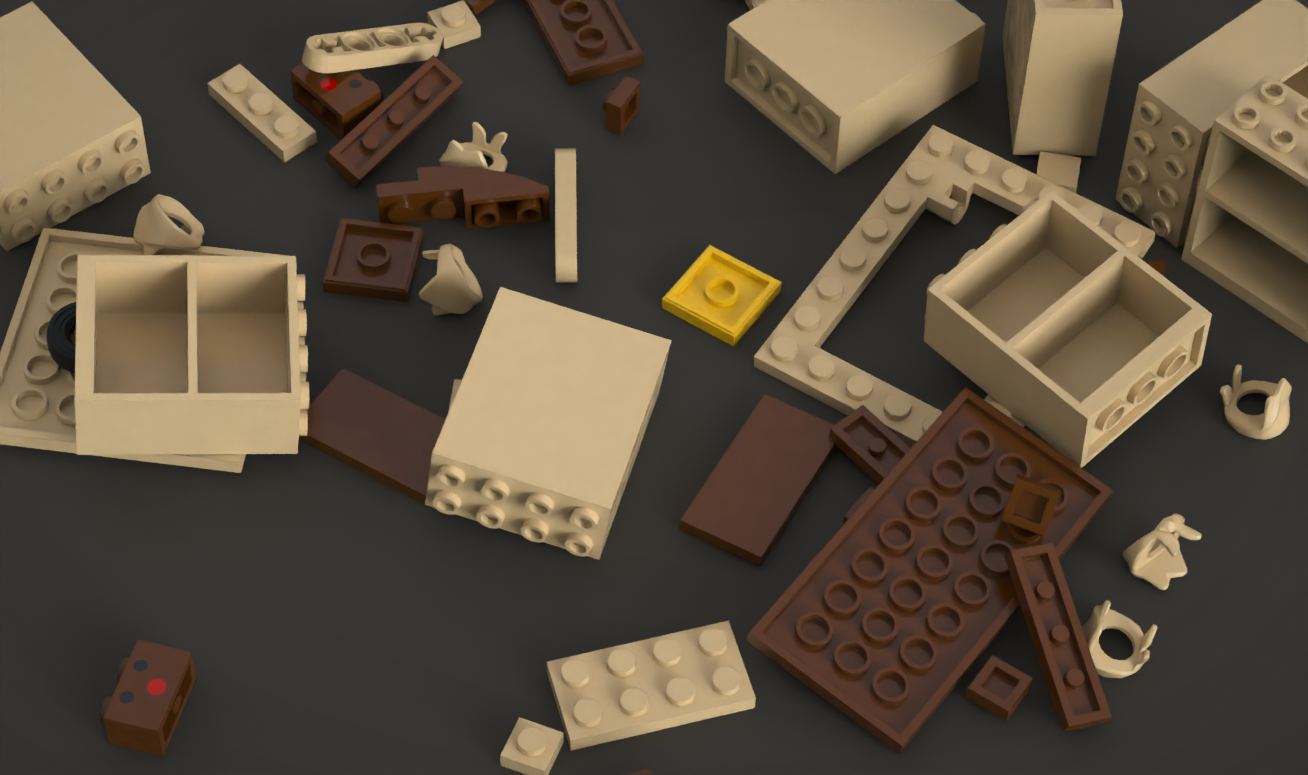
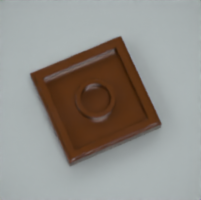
M340 218L323 278V291L408 302L424 241V228Z

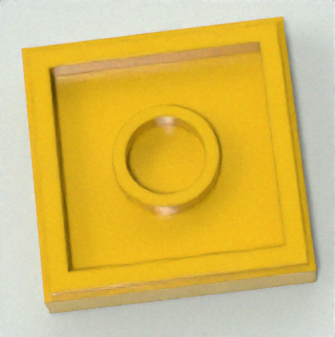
M709 245L662 298V309L734 347L779 295L782 282Z

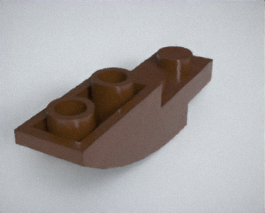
M473 167L417 168L416 181L376 185L380 223L404 224L407 222L464 217L466 229L550 221L549 187L511 173Z

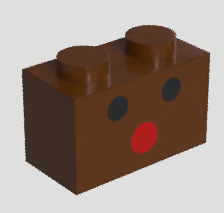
M303 63L290 70L293 99L339 140H342L383 101V94L379 86L373 80H367L357 70L319 73L307 68Z
M137 639L131 655H125L120 663L117 675L118 684L113 695H107L101 707L100 722L104 723L109 744L164 757L197 678L191 651Z

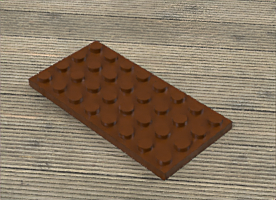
M964 387L750 630L747 642L900 754L1020 609L1021 605L1005 560V556L1009 551L1053 543L1060 560L1109 501L1114 490L974 392ZM1018 474L1062 489L1046 536L1001 520Z

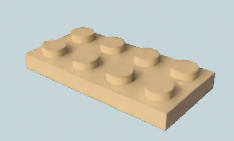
M729 620L546 662L547 675L571 751L755 708L756 697Z

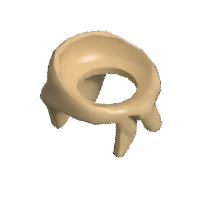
M473 122L472 142L458 143L452 140L446 152L439 159L441 166L473 167L505 172L508 162L500 149L506 141L507 133L499 132L489 144L486 142L484 128L478 122ZM483 154L493 160L491 166L488 167Z
M157 194L149 203L141 208L133 237L135 241L144 246L143 255H155L159 250L167 246L187 249L199 248L203 242L202 236L205 233L203 225L180 202L172 197ZM169 217L179 220L184 225L179 228Z
M445 244L440 247V250H426L422 252L423 257L427 259H438L437 274L419 292L420 299L432 305V313L434 315L448 313L464 314L482 301L483 295L480 285L471 269L465 263L464 255L459 248L452 244Z
M1237 364L1233 372L1232 388L1229 385L1220 388L1224 414L1228 424L1239 434L1254 439L1266 440L1280 435L1287 428L1290 420L1289 397L1292 391L1291 385L1285 378H1281L1278 384L1259 380L1241 383L1242 365ZM1249 393H1263L1269 396L1265 402L1264 413L1260 415H1248L1241 412L1237 408L1238 400Z
M1174 513L1172 516L1163 518L1153 531L1134 542L1123 551L1122 555L1134 576L1148 581L1160 590H1166L1171 578L1182 577L1187 573V567L1180 551L1179 536L1189 540H1199L1202 534L1184 525L1185 518L1180 514Z
M1106 600L1102 605L1094 607L1091 617L1082 626L1097 674L1107 678H1123L1136 673L1149 660L1150 651L1147 648L1151 645L1158 627L1152 624L1144 636L1139 625L1123 614L1110 609L1111 603ZM1114 628L1125 633L1133 645L1131 657L1126 660H1116L1106 655L1099 644V637L1102 631Z

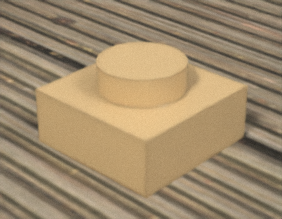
M464 0L427 12L428 24L438 28L443 34L442 47L444 49L481 37L480 24Z
M519 717L500 755L501 766L526 775H549L563 746L564 733Z

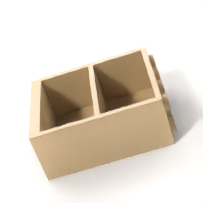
M766 0L727 25L725 82L829 170L837 174L978 81L986 24L975 13L967 10L956 0Z
M1007 0L1002 40L1013 155H1040V151L1068 156H1096L1123 18L1121 0Z
M1262 0L1139 83L1115 200L1126 211L1133 213L1151 227L1155 234L1163 237L1176 248L1186 241L1214 120L1266 74H1269L1308 99V8L1297 0Z
M32 1L0 17V245L7 252L22 243L30 241L33 237L40 234L43 228H51L65 222L71 216L95 203L103 201L106 197L130 184L138 182L141 178L151 173L141 116Z
M1266 74L1214 120L1181 260L1308 343V99L1269 74Z
M1050 190L1038 201L1034 199L1026 204L1020 215L1008 225L1002 224L996 228L989 240L977 250L971 249L966 252L958 265L946 275L940 274L931 281L926 291L924 342L1059 453L1082 468L1202 365L1212 313L1057 193Z
M77 255L74 395L76 454H298L299 436H307L309 382H306L308 346L305 345V337H299L306 336L307 314L303 302H297L305 301V274L296 273V256Z
M500 287L433 449L425 505L434 507L444 514H456L478 521L488 528H500L522 535L532 542H544L566 549L576 556H588L600 560L659 395L672 340Z

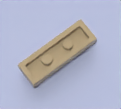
M241 64L236 65L207 83L209 95L284 163L317 143L316 131Z

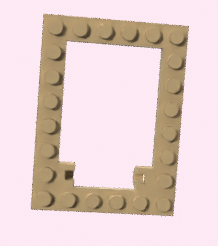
M932 125L754 355V367L847 416L864 405L904 443L912 448L942 414V411L820 349V347L925 209L937 214L939 218L956 225L964 216L972 193L1020 215L1022 209L1031 200L1036 199L1038 201L1050 190H1053L1141 259L1153 244L1155 231ZM989 394L984 399L986 402L1022 427L1025 426L1022 421Z

